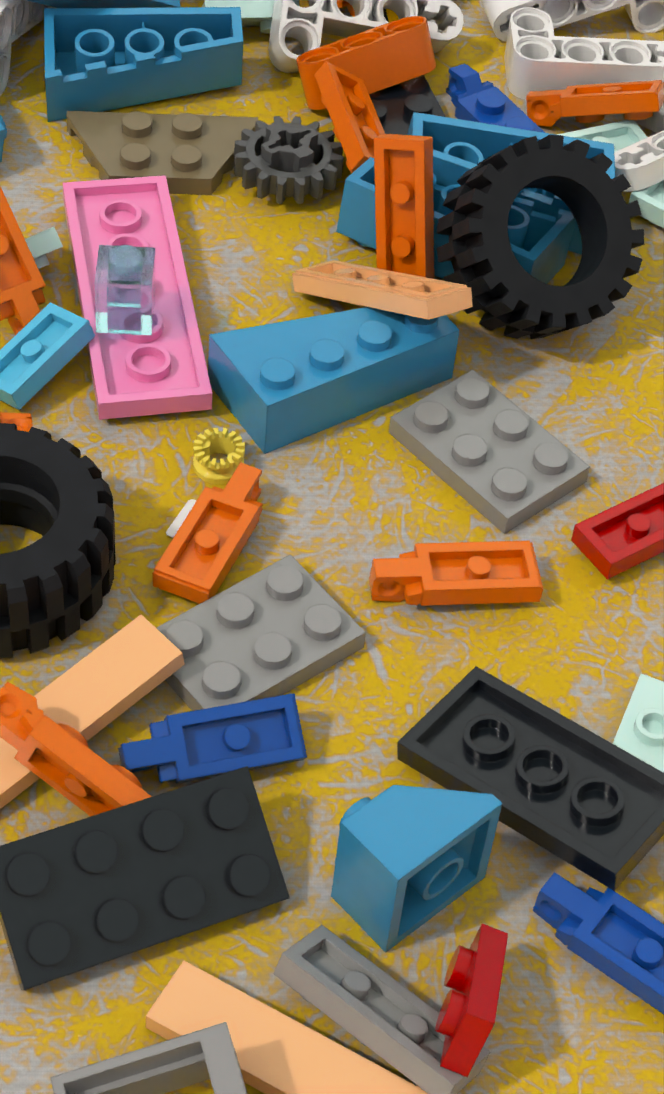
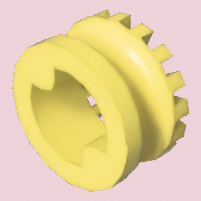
M213 428V432L207 429L204 430V435L201 433L197 435V440L195 439L193 442V470L197 477L204 482L214 485L227 484L240 462L244 463L245 442H242V437H236L237 433L235 431L228 433L227 428H223L221 432H218V428ZM222 453L228 455L226 462H224V459H220V463H216V458L210 461V455Z

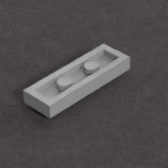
M323 925L284 951L274 971L275 976L299 993L303 999L321 1010L353 1035L361 1044L370 1048L410 1079L414 1085L420 1087L428 1094H458L481 1072L490 1054V1051L483 1046L468 1077L440 1067L445 1035L435 1031L439 1013Z

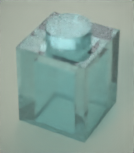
M99 245L94 282L96 333L152 336L155 308V248L133 247L130 245Z

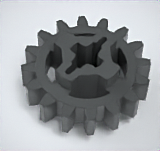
M274 116V123L270 125L258 120L255 122V131L243 129L241 140L235 141L234 174L236 177H242V187L244 189L257 187V197L261 199L269 194L276 195V202L282 204L286 197H293L298 204H303L304 196L310 194L319 200L323 197V188L334 191L337 179L342 178L344 161L342 145L339 142H334L335 134L332 130L320 133V123L316 121L305 126L301 125V118L297 116L293 118L291 123H284L280 116Z

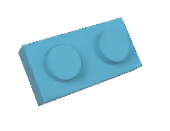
M50 302L0 350V400L20 410L95 337L89 321Z

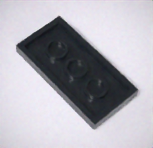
M477 666L397 742L398 760L448 790L493 794L502 802L498 821L613 891L616 890L664 835V773Z
M248 766L0 846V922L21 990H27L290 898Z

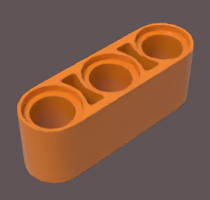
M422 16L405 17L307 51L296 59L308 108L312 110L326 109L321 102L322 95L314 77V74L325 61L362 79L369 94L425 75L436 68L427 19Z

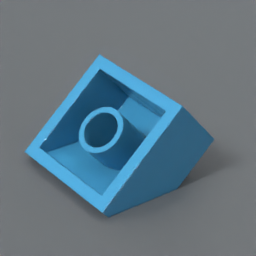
M392 785L372 800L369 797L358 800L345 812L339 824L340 830L331 897L386 953L485 878L502 802L489 793Z

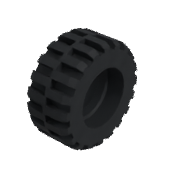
M0 423V525L24 527L43 536L25 548L0 554V658H12L13 651L28 648L30 654L46 649L49 647V640L58 636L63 641L80 629V618L88 621L103 605L102 598L110 592L114 580V565L116 564L113 496L109 484L102 479L101 470L86 455L81 457V452L77 447L63 438L55 442L51 439L50 433L41 429L31 427L30 431L26 432L17 430L15 424Z

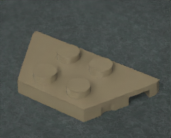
M67 111L66 114L67 132L70 136L77 135L83 144V155L91 166L99 170V178L101 180L166 175L170 194L190 195L213 194L221 184L223 174L231 171L235 166V141L241 140L243 129L255 131V122L258 121V117L206 116L192 113H182L179 115L149 114L140 111L129 113Z

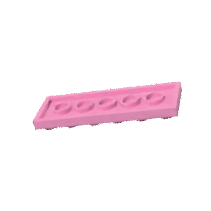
M166 175L63 182V201L82 318L89 321L95 337L87 344L99 420L212 410L213 393Z

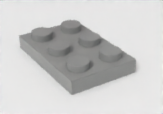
M473 369L390 417L389 433L504 534L587 482L590 469L588 464Z
M291 554L157 627L183 653L185 665L165 681L192 711L283 695L364 648L366 634Z

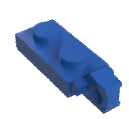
M464 63L449 68L450 76L446 92L452 97L451 101L456 107L455 117L457 119L545 133L496 86L494 87L493 83L489 81L482 83L479 73Z
M295 693L167 715L164 721L150 723L151 739L123 743L121 748H118L121 766L130 772L135 773L157 769L160 783L176 780V784L215 777L248 766L249 770L301 761L307 758Z
M554 872L539 891L533 912L556 929L555 936L564 945H568L567 948L664 1014V924L610 888H607L602 893L589 887L585 893Z

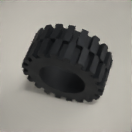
M548 135L537 141V136L523 139L512 146L510 145L466 171L457 180L461 186L450 191L443 203V206L453 210V212L438 219L436 234L449 235V243L436 248L438 262L451 261L454 273L443 278L448 282L471 287L473 307L464 311L469 314L480 309L483 310L485 313L479 324L490 331L506 326L504 336L518 339L530 335V339H537L591 323L593 319L605 316L615 308L612 303L613 301L624 298L632 285L623 278L639 273L642 259L632 256L631 249L644 245V229L632 230L630 219L642 214L637 200L626 204L621 194L631 185L624 174L613 179L609 177L606 171L613 162L603 153L591 159L586 158L590 145L578 139L563 146L564 136ZM523 188H538L553 193L567 205L577 222L581 234L582 257L576 273L564 286L549 285L532 277L519 264L511 249L508 237V216L514 199Z

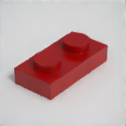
M664 483L575 524L571 541L607 580L664 552Z
M483 923L470 949L459 945L454 952L444 981V986L451 988L443 1002L435 1027L436 1032L445 1035L440 1067L468 1077L495 1024L508 933Z

